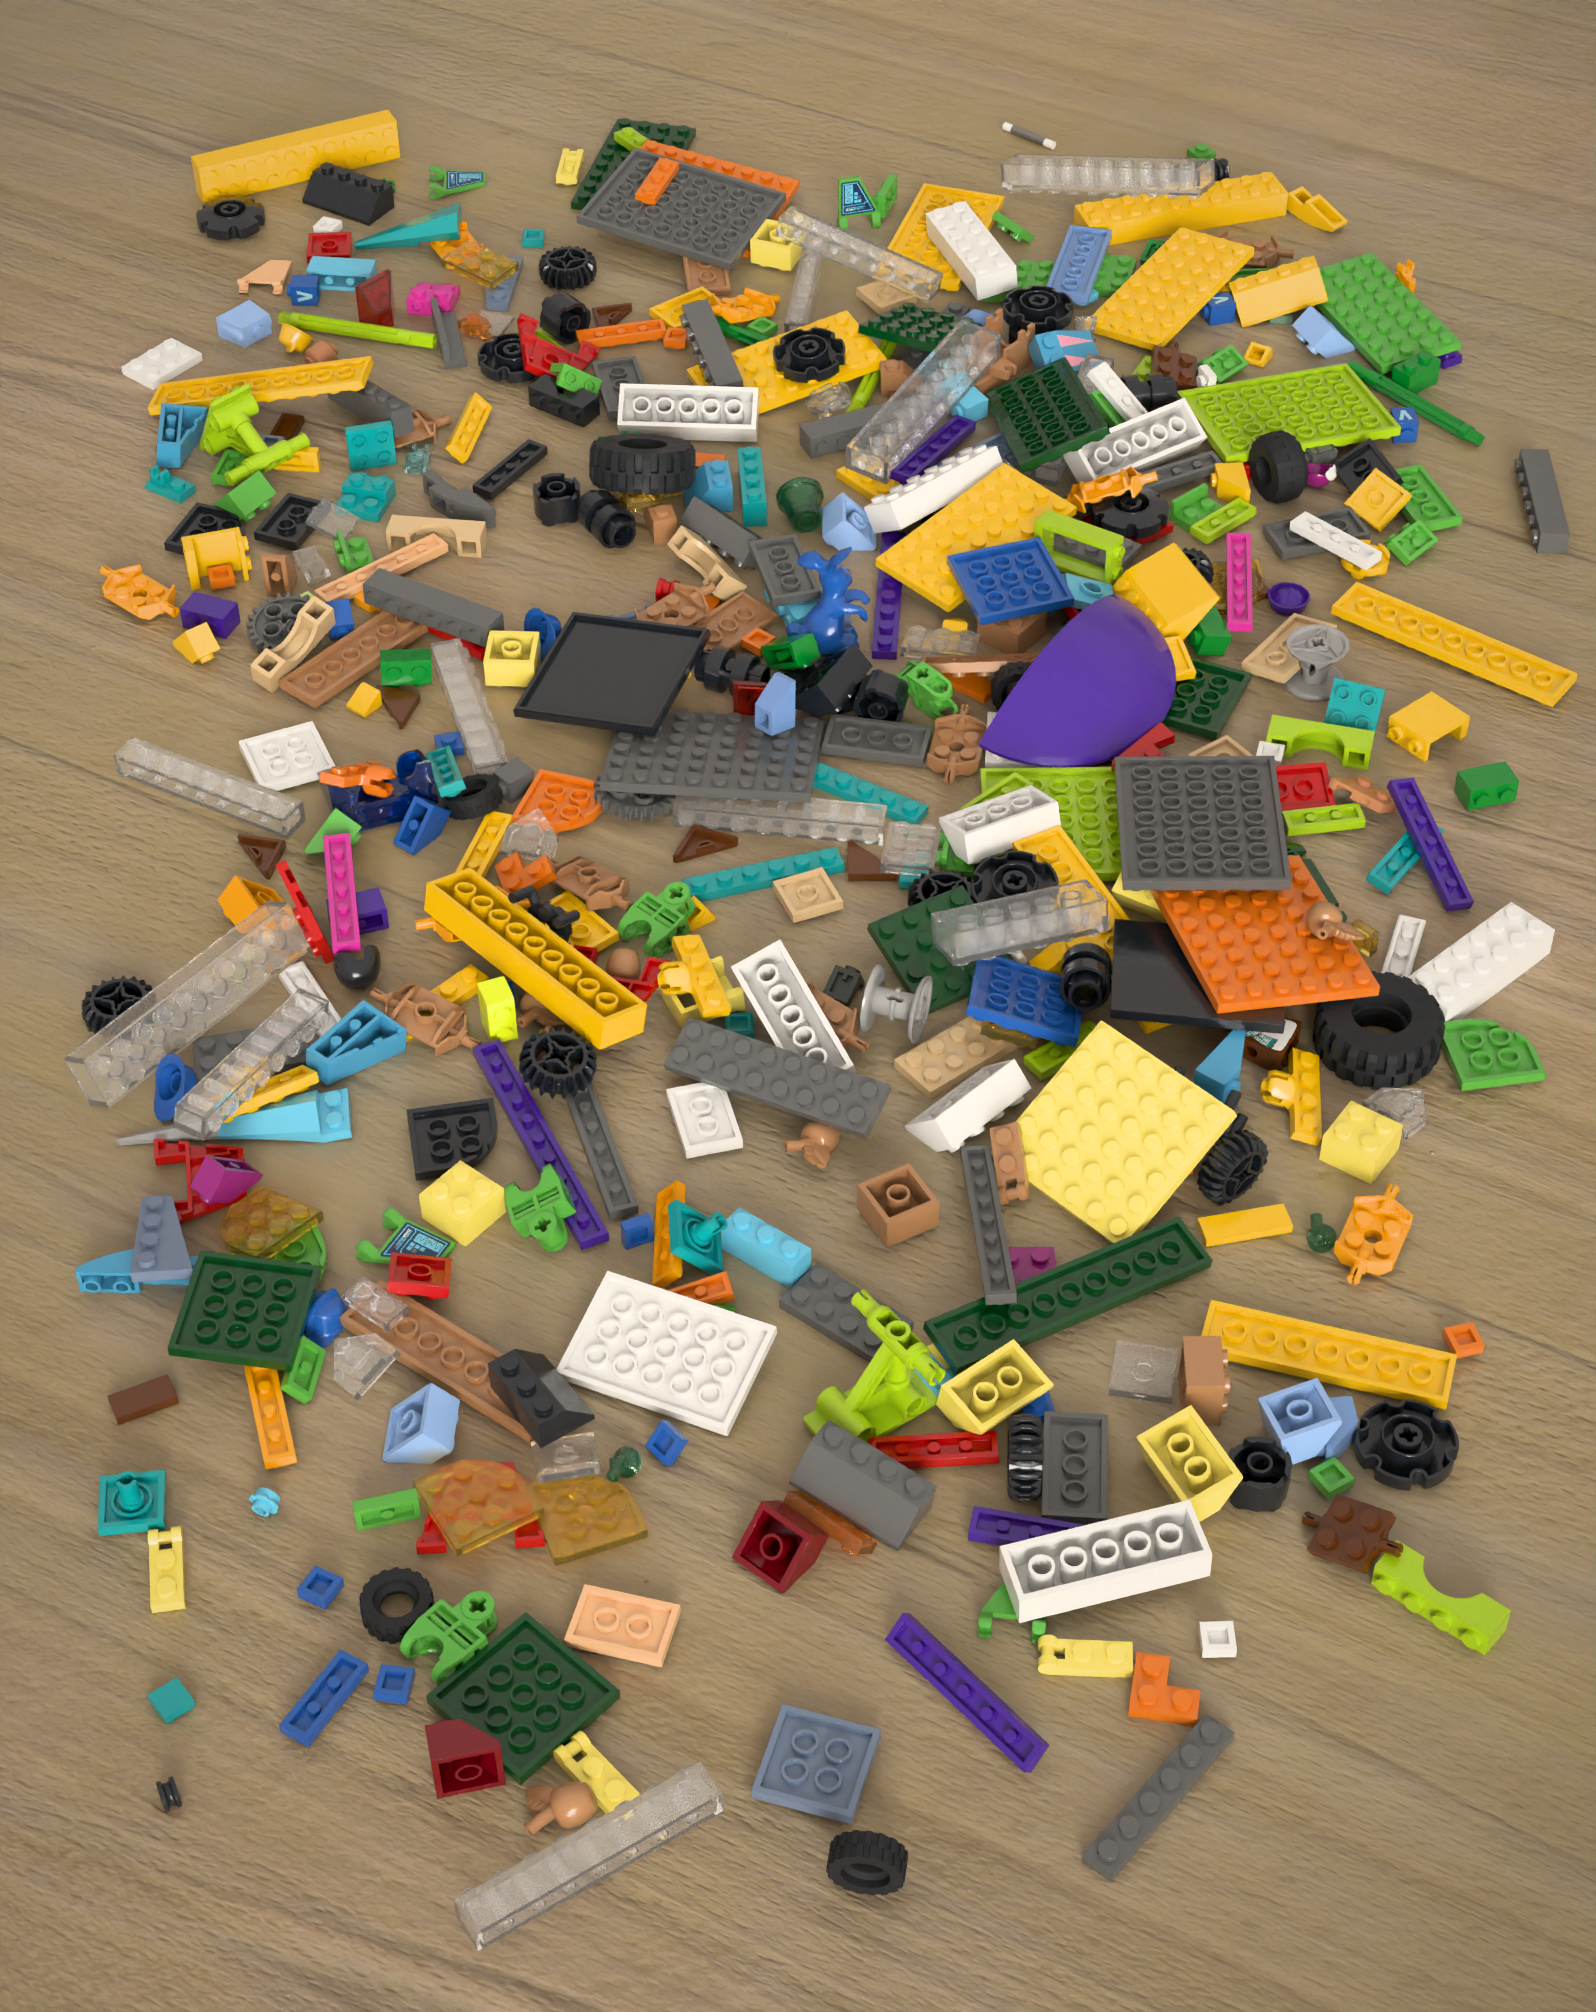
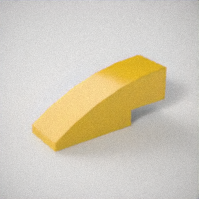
M1303 186L1288 193L1287 210L1303 222L1330 232H1334L1347 225L1348 221L1320 194L1313 197Z

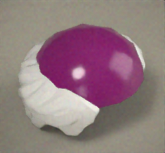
M1307 462L1308 480L1306 484L1314 488L1324 487L1336 478L1337 474L1334 464L1319 465L1318 463Z

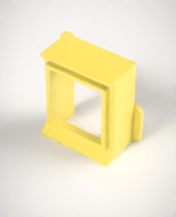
M722 956L710 959L731 1006L730 1013L735 1011L746 1013L744 990L741 987L733 988L725 976ZM662 994L663 1000L681 1029L684 1027L688 1017L702 1022L719 1018H702L697 1004L684 1008L678 997L685 994L669 996Z

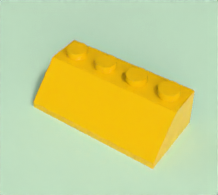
M1314 256L1304 257L1298 261L1282 264L1276 268L1260 271L1257 274L1229 282L1231 295L1236 302V312L1242 328L1308 308L1310 305L1314 306L1328 301L1320 270Z

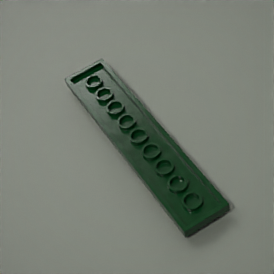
M1178 1216L1016 1283L1017 1303L985 1305L983 1297L925 1321L923 1330L956 1376L1013 1339L1022 1348L1211 1267L1213 1260Z

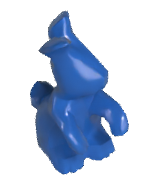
M852 547L838 551L830 560L823 558L816 550L807 551L799 556L797 560L798 565L805 569L817 570L819 582L823 589L818 604L806 615L804 622L800 624L797 622L789 623L786 627V634L791 636L813 633L818 644L819 653L821 654L837 653L853 643L860 648L855 628L852 625H845V614H858L866 622L868 620L867 611L862 606L850 604V602L860 600L863 604L867 605L870 598L863 590H847L852 583V571L842 565L841 562L849 555Z

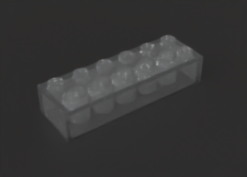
M1084 879L931 913L933 944L953 966H964L976 960H991L998 955L1007 953L1017 954L1029 948H1044L1051 943L1070 942L1074 938L1082 936H1096L1100 932L1109 931L1108 900L1089 881Z

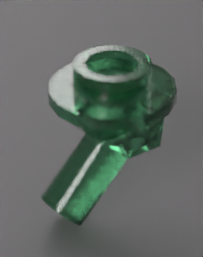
M1313 1213L1310 1215L1311 1230H1307L1306 1234L1307 1243L1314 1252L1325 1253L1334 1247L1337 1235L1330 1225L1323 1224L1322 1214Z
M628 1446L619 1448L613 1458H609L610 1468L606 1475L607 1479L611 1482H617L619 1477L627 1479L634 1477L641 1468V1457L638 1451Z

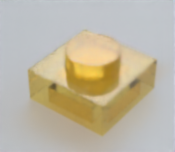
M1358 918L1351 923V926L1364 935V939L1352 940L1357 950L1370 957L1377 952L1380 932Z

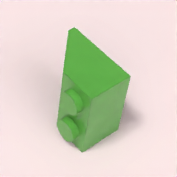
M257 471L212 506L232 512L239 517L240 521L243 519L246 523L257 515L254 512L255 509L259 508L261 511L272 503L270 498L277 493L262 473Z

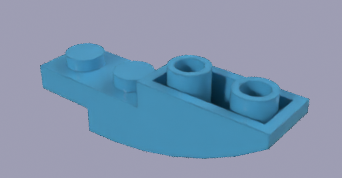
M134 1249L94 1259L76 1267L75 1271L80 1292L141 1293L143 1284L188 1286L190 1279L132 1282L130 1272ZM189 1256L192 1269L194 1270L198 1256Z

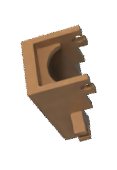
M1001 308L995 311V318L992 315L986 317V325L972 334L971 342L964 340L947 348V353L957 359L950 365L982 394L999 387L1033 363L1028 345L1035 336V324L1030 323L1027 325V332L1021 329L1018 332L1017 340L1009 344L1002 339L1003 309Z

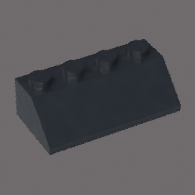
M327 162L312 172L302 199L304 204L368 226L395 207L392 184Z

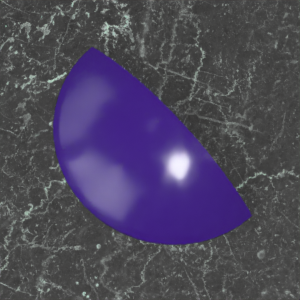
M1112 594L1093 602L1070 620L1036 657L1002 704L978 746L1005 759L1039 767H1082L1106 762L1118 757L1158 723L1163 722L1170 710L1175 694L1176 669L1173 656L1165 638L1156 625L1139 608L1122 596Z

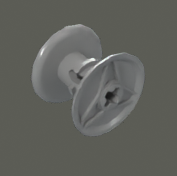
M1319 624L1298 627L1290 632L1286 639V644L1291 655L1300 660L1302 668L1283 685L1289 693L1297 698L1308 701L1330 699L1334 679L1336 677L1345 679L1342 672L1333 666L1332 663L1345 657L1350 648L1349 640L1343 632L1334 627Z
M877 964L872 970L864 992L860 1013L861 1031L868 1032L873 1027L878 1014L889 1016L891 1021H894V1019L908 1021L909 1041L912 1044H916L922 1035L928 1018L933 991L932 976H925L920 981L915 994L905 992L903 987H897L896 989L885 987L886 973L884 967L881 964Z

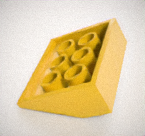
M1176 543L1170 544L1127 569L1112 586L1113 593L1122 596L1139 608L1156 625L1164 638L1181 635L1184 640L1220 599L1218 594Z

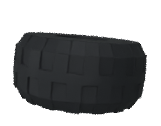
M1283 430L1260 435L1251 445L1249 451L1250 474L1255 488L1266 501L1278 504L1294 500L1302 494L1307 486L1308 465L1301 444L1294 435Z

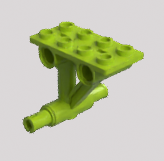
M249 383L244 386H236L230 393L223 397L219 395L210 402L199 445L201 451L206 450L211 456L229 447L248 456L241 462L240 466L225 472L224 477L230 486H234L244 479L251 477L257 471L261 473L270 471L277 465L292 459L294 453L310 446L309 438L303 432L288 441L280 440L269 447L251 424L252 420L250 417L259 412V407L250 393L252 387Z
M862 1289L861 1294L864 1297L857 1292L853 1296L851 1304L867 1319L868 1328L883 1343L856 1385L845 1393L836 1386L826 1388L816 1400V1410L805 1415L803 1423L816 1435L829 1419L869 1444V1437H883L936 1405L938 1397L923 1383V1379L913 1369H916L930 1386H935L936 1382L939 1384L945 1377L946 1372L929 1356L928 1347L911 1331L910 1326L906 1322L902 1321L889 1307L879 1305L867 1290Z

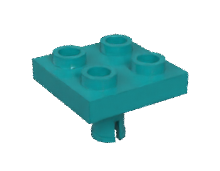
M391 420L345 427L351 471L397 464Z
M1336 677L1324 723L1370 730L1376 733L1386 689Z
M677 1199L668 1205L671 1253L711 1275L721 1273L723 1271L720 1231L725 1230L728 1226L726 1218L723 1214L719 1215V1212H714L712 1216L707 1217Z
M165 1470L135 1473L124 1471L120 1474L100 1476L99 1536L147 1532L153 1529L165 1530L167 1488Z

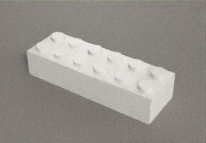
M965 201L956 202L953 205L937 208L925 213L927 235L977 301L1018 287L1016 265Z
M620 383L617 420L619 435L623 432H627V434L639 432L640 434L672 436L683 440L757 442L759 391L756 387Z
M1183 398L1109 428L1111 434L1106 435L1104 439L1090 442L1080 450L1070 451L1064 454L1063 457L1078 484H1080V481L1085 483L1103 475L1120 472V469L1124 468L1125 470L1130 466L1138 473L1144 472L1196 450L1207 436L1186 399Z
M984 444L974 449L972 447L965 448L959 451L960 456L956 458L952 456L941 461L943 465L927 468L924 470L925 474L921 477L916 475L907 479L908 484L894 486L889 489V494H880L871 499L872 503L865 506L864 509L874 534L901 530L954 501L1003 464L997 446L987 447Z
M1510 902L1408 978L1412 979L1417 985L1421 984L1429 992L1428 994L1435 997L1444 1013L1445 1021L1461 1020L1550 954L1555 929Z
M781 940L731 966L738 982L775 1046L857 1073L854 1064Z
M1190 1500L1002 1545L999 1549V1569L1019 1623L1210 1576L1212 1562L1211 1549Z

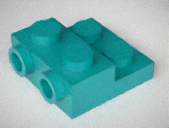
M365 472L350 473L342 484L343 494L334 506V513L339 516L379 522L396 496L394 480L385 475L374 477L369 476Z

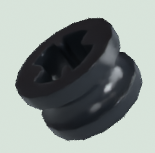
M173 1776L168 1777L166 1783L156 1782L165 1813L170 1811L171 1806L182 1807Z

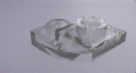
M315 545L292 551V558L308 585L331 579L328 567L324 559L320 558Z

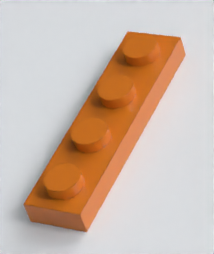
M654 319L576 330L575 332L578 346H580L583 340L599 348L606 346L614 347L627 343L635 344L649 340L657 341L664 338L667 330L663 319Z

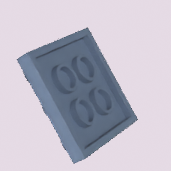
M782 1704L751 1789V1798L852 1825L881 1739V1729Z

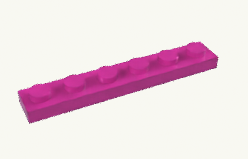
M1226 533L1227 628L1229 631H1252L1251 533Z
M350 833L323 836L333 954L361 951Z

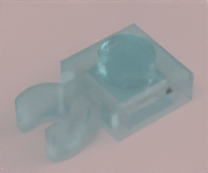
M417 443L412 445V453H407L404 464L405 474H422L429 470L431 464L429 444H425L423 449H418Z

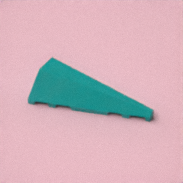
M461 203L355 242L356 250L412 247L420 246V242L460 240V224H462Z

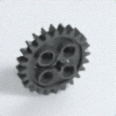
M287 592L285 597L277 593V599L273 600L268 596V603L260 601V609H252L254 615H248L249 622L246 623V632L252 647H256L258 653L264 651L265 648L273 649L284 641L295 624L298 612L310 600L308 594L301 598L300 592H297L294 597L290 595V592Z
M598 775L597 781L594 782V799H596V804L602 803L601 810H609L610 816L619 814L618 819L626 816L630 822L634 818H638L640 822H643V818L647 817L650 821H653V816L663 818V813L670 814L671 809H675L676 803H678L679 795L600 791L602 775Z

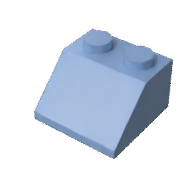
M1311 305L1292 325L1298 331L1296 336L1304 344L1308 342L1309 344L1306 347L1315 355L1320 353L1325 358L1352 352L1356 349L1332 322Z
M842 492L822 508V537L828 545H833L839 551L848 547H852L851 551H873L877 548L876 533L874 534L865 510Z
M1318 1378L1258 1398L1262 1424L1270 1439L1276 1441V1446L1285 1453L1289 1452L1292 1464L1316 1457L1342 1425L1339 1414Z
M429 1383L391 1408L382 1460L387 1463L433 1464L440 1458L449 1455L455 1446L454 1437L456 1424L459 1420L460 1400L433 1383Z

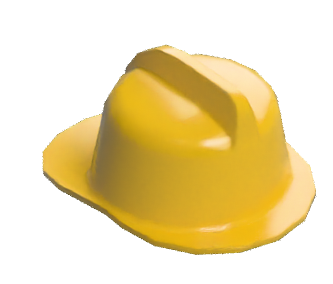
M280 321L282 327L279 341L285 346L287 353L292 351L303 353L311 342L315 341L303 331Z

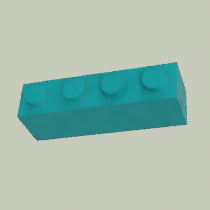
M761 447L737 448L743 525L745 527L767 526V501Z

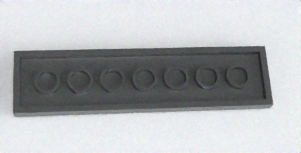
M688 1017L663 1064L667 1071L867 1139L892 1090L887 1083Z

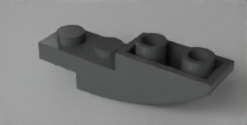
M431 470L422 473L424 493L430 497V506L451 519L486 521V528L493 529L496 527V511L494 507L476 493H473L467 487L457 490Z

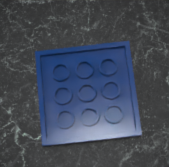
M1040 537L947 556V565L979 625L1074 606V596Z
M979 950L975 961L965 1015H969L978 1021L998 1024L1004 1029H1015L1025 1032L1034 1038L1048 1039L1060 1046L1075 1048L1079 1039L1082 1011L1072 1008L1063 1000L1060 994L1061 975Z

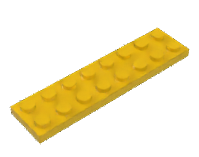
M1214 1300L1210 1302L1201 1336H1221L1222 1349L1228 1350V1361L1311 1380L1318 1378L1320 1382L1395 1399L1416 1400L1444 1410L1447 1408L1457 1354Z

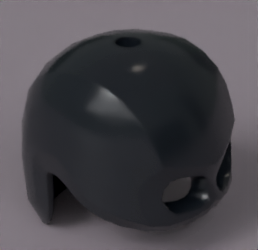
M367 945L365 947L363 960H358L344 952L335 954L333 968L337 979L343 986L349 989H364L371 986L378 978L381 956L376 946Z

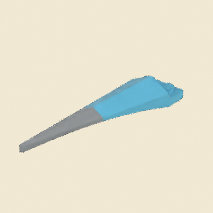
M348 1088L324 1093L314 1090L285 1097L280 1102L260 1106L259 1110L234 1117L233 1121L221 1124L208 1117H203L115 1139L119 1146L154 1143L156 1138L165 1139V1142L215 1139L287 1140L318 1143L337 1141L353 1137L350 1094Z

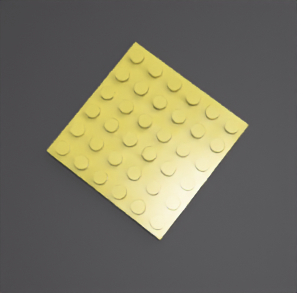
M1101 1020L1016 1122L1021 1125L1029 1184L1113 1244L1141 1232L1237 1115L1234 1110Z

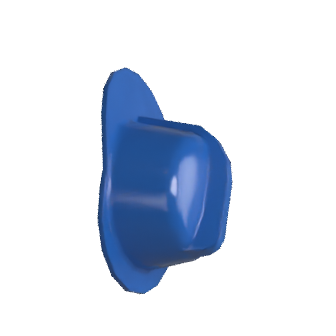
M533 608L525 616L524 631L540 633L541 660L543 661L561 632L562 627L558 618L553 614H547L539 608Z
M168 1054L163 1057L156 1070L154 1113L157 1119L162 1122L172 1119L179 1111L181 1105H186L191 1101L197 1088L196 1073L191 1067L185 1065L176 1054Z
M331 1288L328 1291H318L315 1293L303 1336L322 1348L329 1345L344 1329L339 1317L351 1307L342 1300L336 1289Z

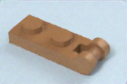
M1018 1122L989 1128L1000 1205L1010 1204L1011 1200L1020 1199V1201L1030 1199L1021 1125ZM1017 1182L1016 1187L1009 1188V1184Z

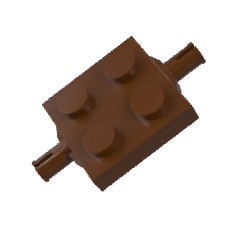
M1175 341L1169 343V348L1154 345L1151 351L1150 373L1162 372L1164 377H1173L1176 381L1177 390L1195 388L1197 357L1179 352L1178 342L1175 343Z
M1336 1494L1327 1512L1322 1517L1308 1511L1304 1513L1306 1517L1302 1516L1303 1525L1316 1528V1532L1307 1549L1311 1555L1367 1574L1373 1561L1382 1552L1397 1558L1401 1556L1400 1552L1403 1553V1544L1388 1540L1389 1531L1396 1520L1391 1511Z

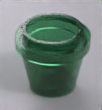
M797 477L787 481L778 489L776 494L778 508L786 515L795 531L800 533L811 532L821 525L824 493L821 484L817 480L809 477Z

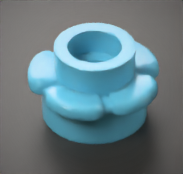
M260 1487L254 1495H250L249 1501L253 1503L251 1508L258 1515L267 1517L270 1513L276 1514L278 1512V1504L281 1499L274 1491Z

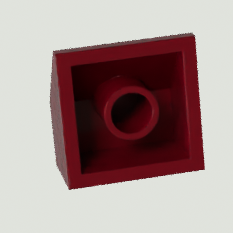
M780 1500L761 1501L732 1558L780 1593H785L816 1562L829 1534Z
M460 1718L454 1720L444 1719L434 1724L425 1725L437 1799L506 1785L499 1740Z

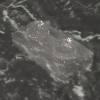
M364 1276L342 1294L343 1303L387 1332L409 1314L408 1305Z

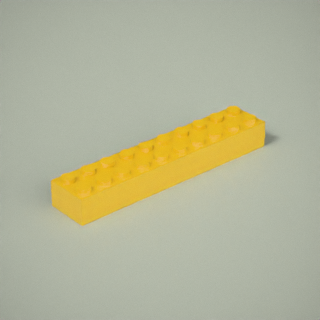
M384 110L191 156L196 193L202 203L205 204L218 197L245 196L310 180L312 172L325 162L352 170L400 158L397 121L389 110Z
M1262 172L1257 175H1244L1233 179L1226 178L1221 181L1203 182L1198 185H1184L1180 188H1166L1162 191L1125 195L1114 199L1106 198L1096 202H1084L1074 206L1073 225L1112 230L1110 246L1173 235L1180 227L1198 231L1286 216L1288 192L1272 172Z
M472 868L427 882L424 911L580 1035H585V1039L599 1050L643 1032L647 1009L645 1002L517 903L512 904L508 896Z

